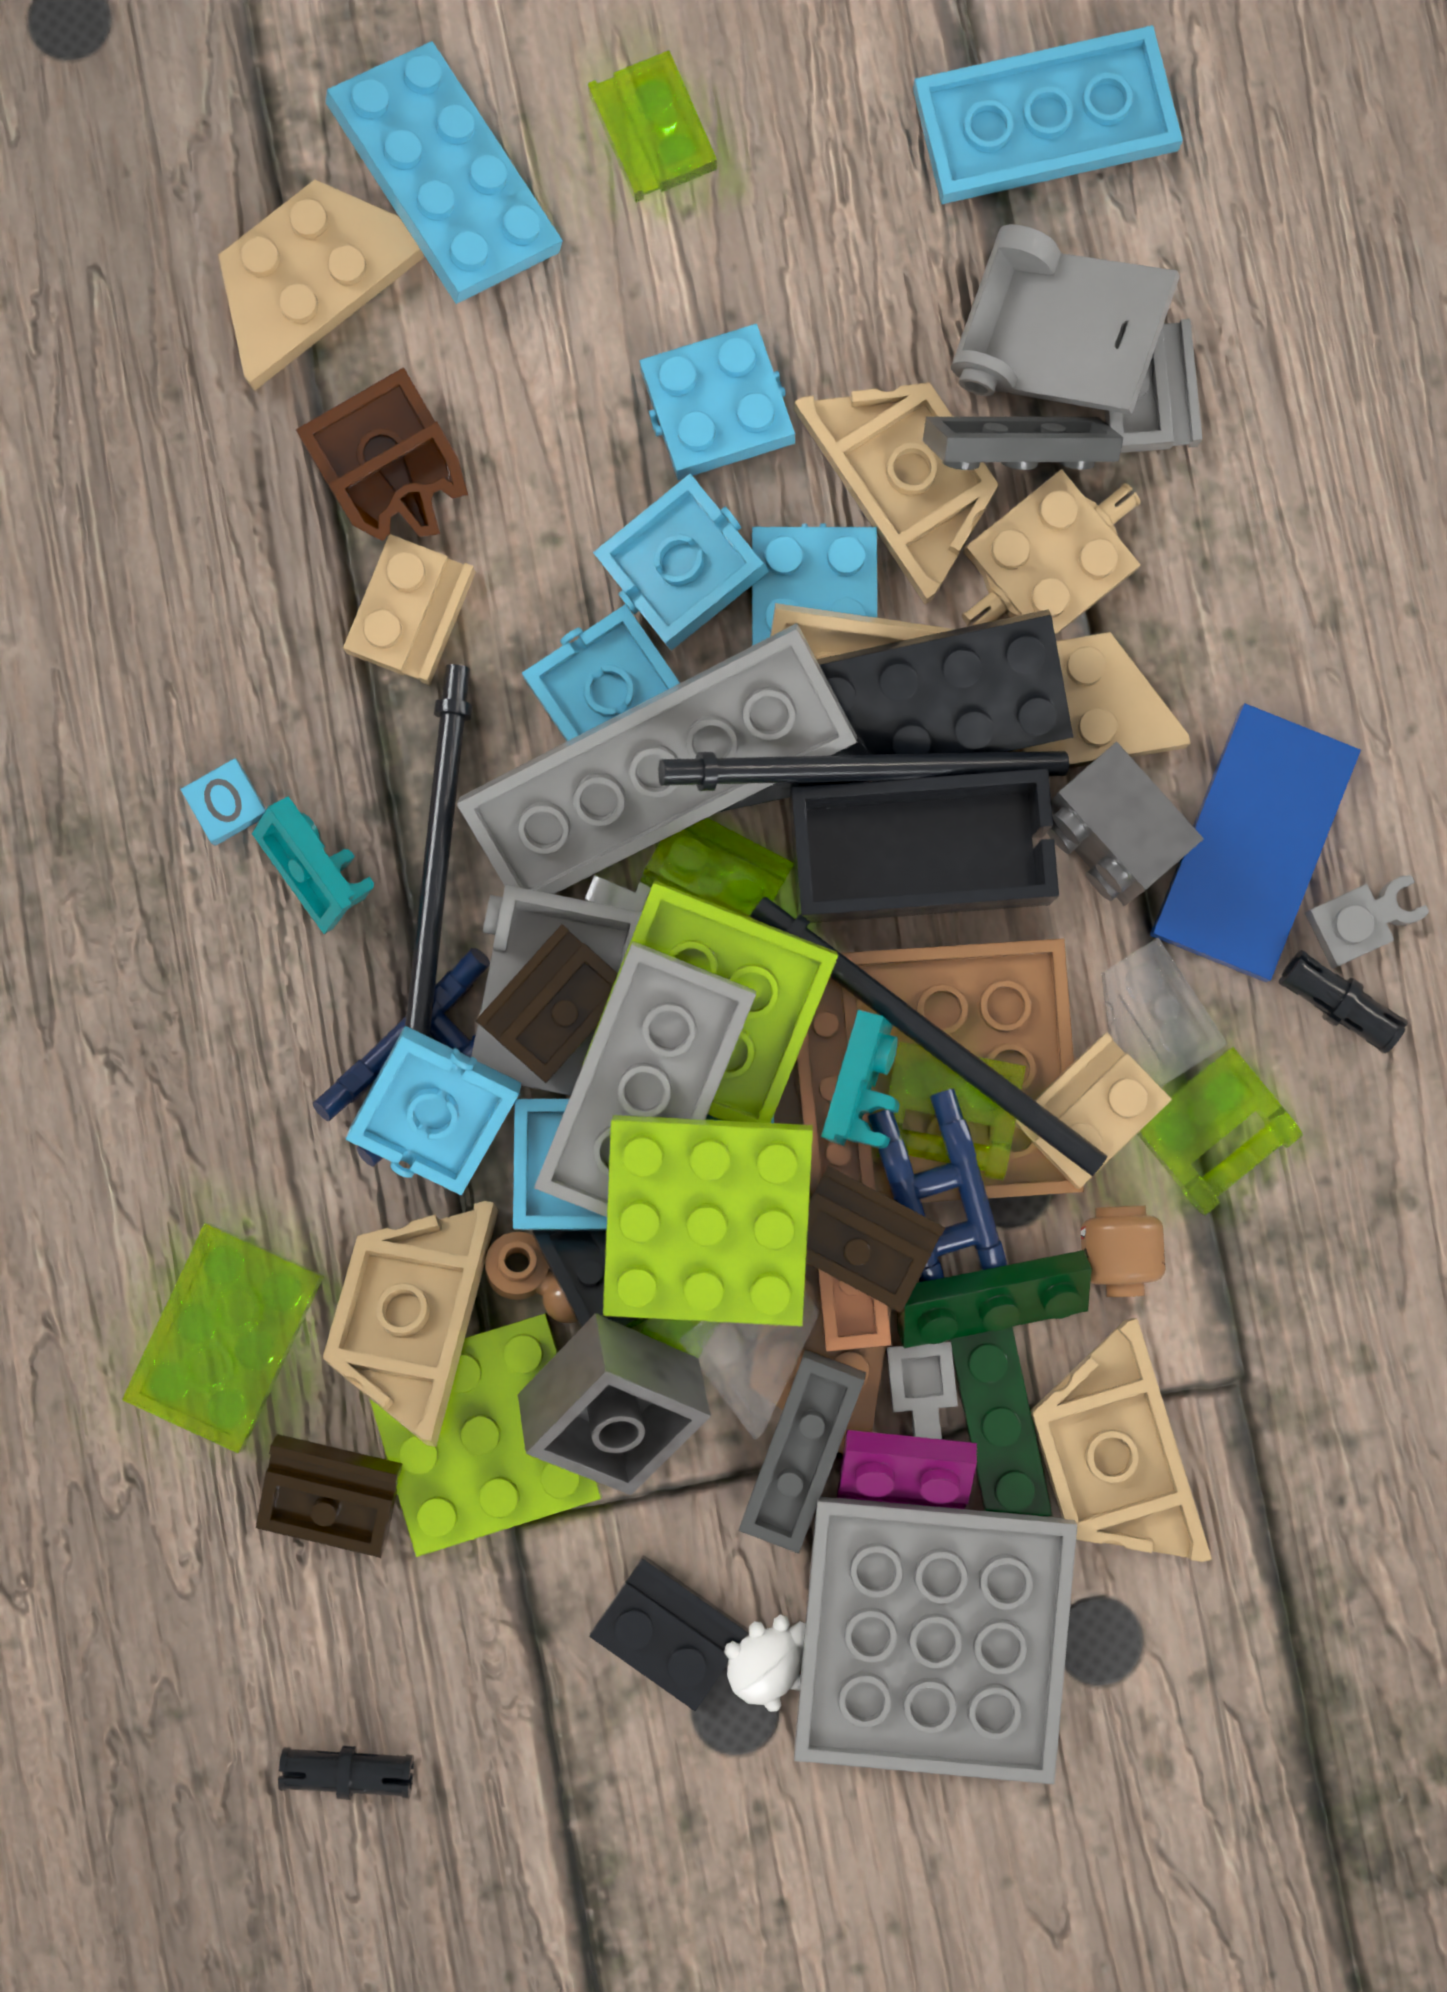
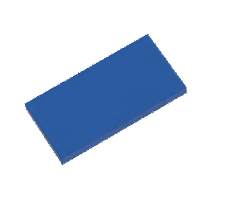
M1244 703L1239 708L1193 824V827L1204 839L1179 860L1150 936L1263 982L1271 981L1361 749Z

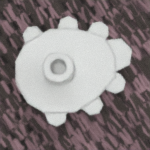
M780 1614L774 1618L772 1628L765 1629L762 1622L754 1621L749 1626V1636L743 1638L740 1644L734 1641L726 1644L724 1653L729 1659L727 1678L735 1695L748 1704L764 1705L768 1711L772 1712L779 1710L781 1707L780 1697L785 1695L789 1689L799 1691L801 1678L799 1672L802 1666L805 1623L800 1621L789 1627L788 1617Z

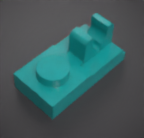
M289 796L268 806L252 832L253 837L323 934L333 930L346 911L363 901L374 887V882L370 877L356 884L349 883L344 879L341 871L350 865L355 858L354 854L348 849H343L329 857L324 851L325 846L320 840L316 825L308 815L300 813Z
M862 1010L857 1012L821 1137L832 1143L845 1146L846 1140L881 1149L886 1148L889 1144L890 1138L879 1132H873L869 1127V1123L863 1121L865 1113L872 1114L878 1109H886L889 1112L898 1113L900 1106L899 1102L892 1096L871 1090L876 1085L879 1073L885 1075L889 1073L897 1050L898 1038L890 1035L893 1025L884 1016Z

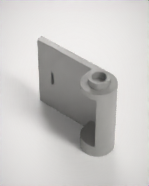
M1022 225L1002 226L997 234L954 356L951 370L960 378L959 385L962 388L981 396H992L995 391L1132 415L1180 278L1177 270L1062 254L1057 244L1049 236L1036 229ZM1123 333H1124V336H1123L1121 345H1120V347H1119V344H1120L1122 335H1123Z
M505 885L503 897L490 895L483 933L495 935L480 1015L561 924L568 928L583 944H586L618 973L642 912ZM479 1024L471 1057L521 1082V1086L571 1096L596 1028L546 1084Z

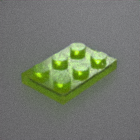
M204 1223L122 1400L238 1454L243 1452L324 1275L218 1226Z

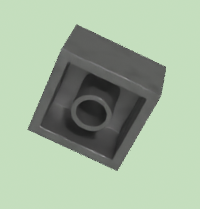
M1117 741L1062 788L1051 800L1053 827L1047 832L1049 837L1054 839L1055 844L1065 853L1070 854L1075 850L1091 868L1086 873V876L1094 888L1107 900L1112 901L1117 898L1124 906L1149 888L1204 839Z
M596 1313L518 1394L526 1454L629 1495H632L711 1417L698 1358Z

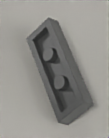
M926 417L923 442L942 460L944 465L959 470L977 469L980 466V462H1001L1007 467L1019 470L1035 469L1038 466V462H1058L1068 468L1086 470L1094 468L1095 462H1119L1123 437L1099 417Z
M805 1349L738 1531L799 1554L817 1507V1499L819 1500L865 1381V1371Z

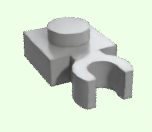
M1401 876L1388 882L1381 889L1376 900L1368 885L1365 884L1305 912L1331 969L1394 941L1387 923L1406 926L1423 919L1429 913L1426 905L1411 911H1405L1397 903L1396 898L1399 890L1414 883L1412 876Z

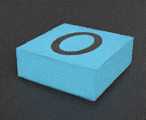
M236 758L180 789L209 841L214 846L259 822L266 811L264 804Z

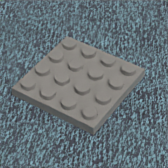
M822 1496L819 1500L817 1499L794 1761L1054 1784L1077 1536V1523L1075 1520Z

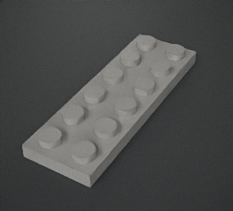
M796 623L460 796L457 806L504 886L510 885L555 894L775 784H717L714 791H699L696 785L661 786L658 777V766L661 759L696 758L698 752L710 751L715 753L716 758L831 756L856 743L857 735L799 625Z

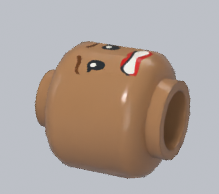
M1146 1205L1096 1207V1217L1086 1220L1081 1226V1249L1084 1250L1092 1268L1091 1283L1106 1285V1297L1145 1296L1144 1283L1160 1280L1166 1270L1162 1222L1154 1216L1147 1215Z

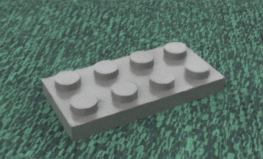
M633 941L534 1188L607 1217L612 1116L624 1115L705 1120L756 996V990Z

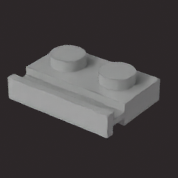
M1181 319L1179 323L1163 324L1133 414L1104 410L1106 424L1123 437L1121 453L1170 449L1172 446L1188 445V448L1198 447L1202 441L1190 319ZM1123 333V335H1122V338H1121L1119 347H1120V345H1121V342H1122L1124 333Z

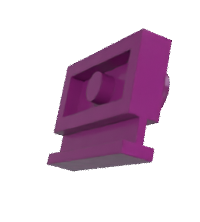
M847 1430L840 1468V1480L837 1486V1498L965 1509L969 1501L977 1465V1443Z

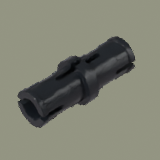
M1300 950L1290 960L1278 981L1281 986L1301 996L1322 1011V1017L1325 1021L1333 1026L1343 1025L1365 1039L1366 1042L1383 1054L1389 1052L1397 1044L1406 1030L1404 1027L1408 1024L1407 1019L1399 1016L1389 1008L1387 1009L1363 992V984L1353 977L1345 980L1320 964L1319 961L1308 955L1304 950Z
M343 1745L340 1752L283 1747L278 1771L283 1772V1776L278 1777L279 1791L291 1789L336 1792L337 1799L351 1800L353 1793L402 1796V1798L409 1799L413 1785L414 1774L410 1772L414 1768V1755L357 1753L356 1746Z

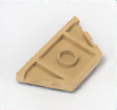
M314 179L218 255L243 373L248 384L254 391L257 390L425 257L399 216Z
M930 382L902 385L890 392L867 389L852 391L849 397L814 400V396H805L794 402L795 413L872 527H877L878 536L923 603H929L935 597L993 498L999 485L984 462H980L979 468L974 470L950 468L944 465L942 460L923 442L926 417H953Z
M1111 632L1056 641L1074 738L1008 752L1066 751L1069 757V768L1090 765L1116 741L1132 758L1184 749L1190 744L1189 734Z
M482 1201L473 1204L474 1210L442 1219H438L435 1214L413 1220L401 1229L392 1230L384 1228L357 1236L323 1354V1359L328 1365L428 1446H437L483 1272L486 1254L498 1215V1209L494 1202Z
M1130 1318L1124 1320L1030 1410L1061 1517L1075 1520L1077 1523L1076 1540L1098 1544L1108 1543L1137 1551L1181 1556L1199 1562L1211 1560L1212 1557L1138 1319Z

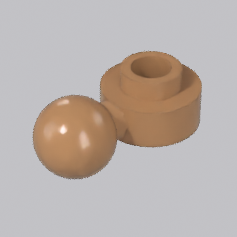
M510 1232L500 1236L492 1243L486 1254L485 1272L488 1283L496 1293L512 1300L526 1299L537 1293L543 1297L545 1310L554 1320L561 1323L577 1322L552 1272L549 1271V1266L533 1235L525 1232ZM515 1253L525 1255L530 1262L527 1269L522 1272L509 1270L505 1265V1261L510 1255Z

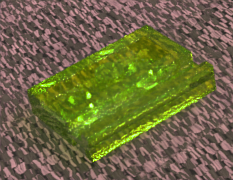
M670 50L613 72L612 78L597 83L596 80L587 83L588 94L635 203L644 200V195L659 189L660 192H664L717 170L716 155Z
M705 818L661 840L647 863L640 882L652 888L655 880L751 918V913L764 896L773 902L775 901L794 863L721 824Z

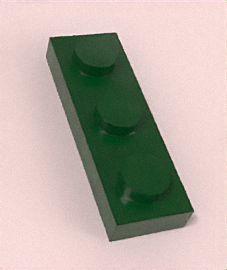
M1084 1250L916 1283L902 1312L897 1311V1331L903 1348L925 1344H939L949 1339L989 1331H1003L1013 1326L1048 1319H1062L1073 1314L1087 1312L1092 1268Z
M1013 1327L1003 1331H989L949 1339L948 1341L952 1345L953 1365L969 1441L977 1443L976 1475L984 1511L1045 1517L1052 1516Z

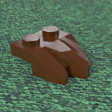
M404 367L296 429L297 434L352 525L381 541H384L390 534L391 517L398 512L419 537L440 535L431 502L433 493L441 490L452 499L468 495L459 459L438 422H435Z

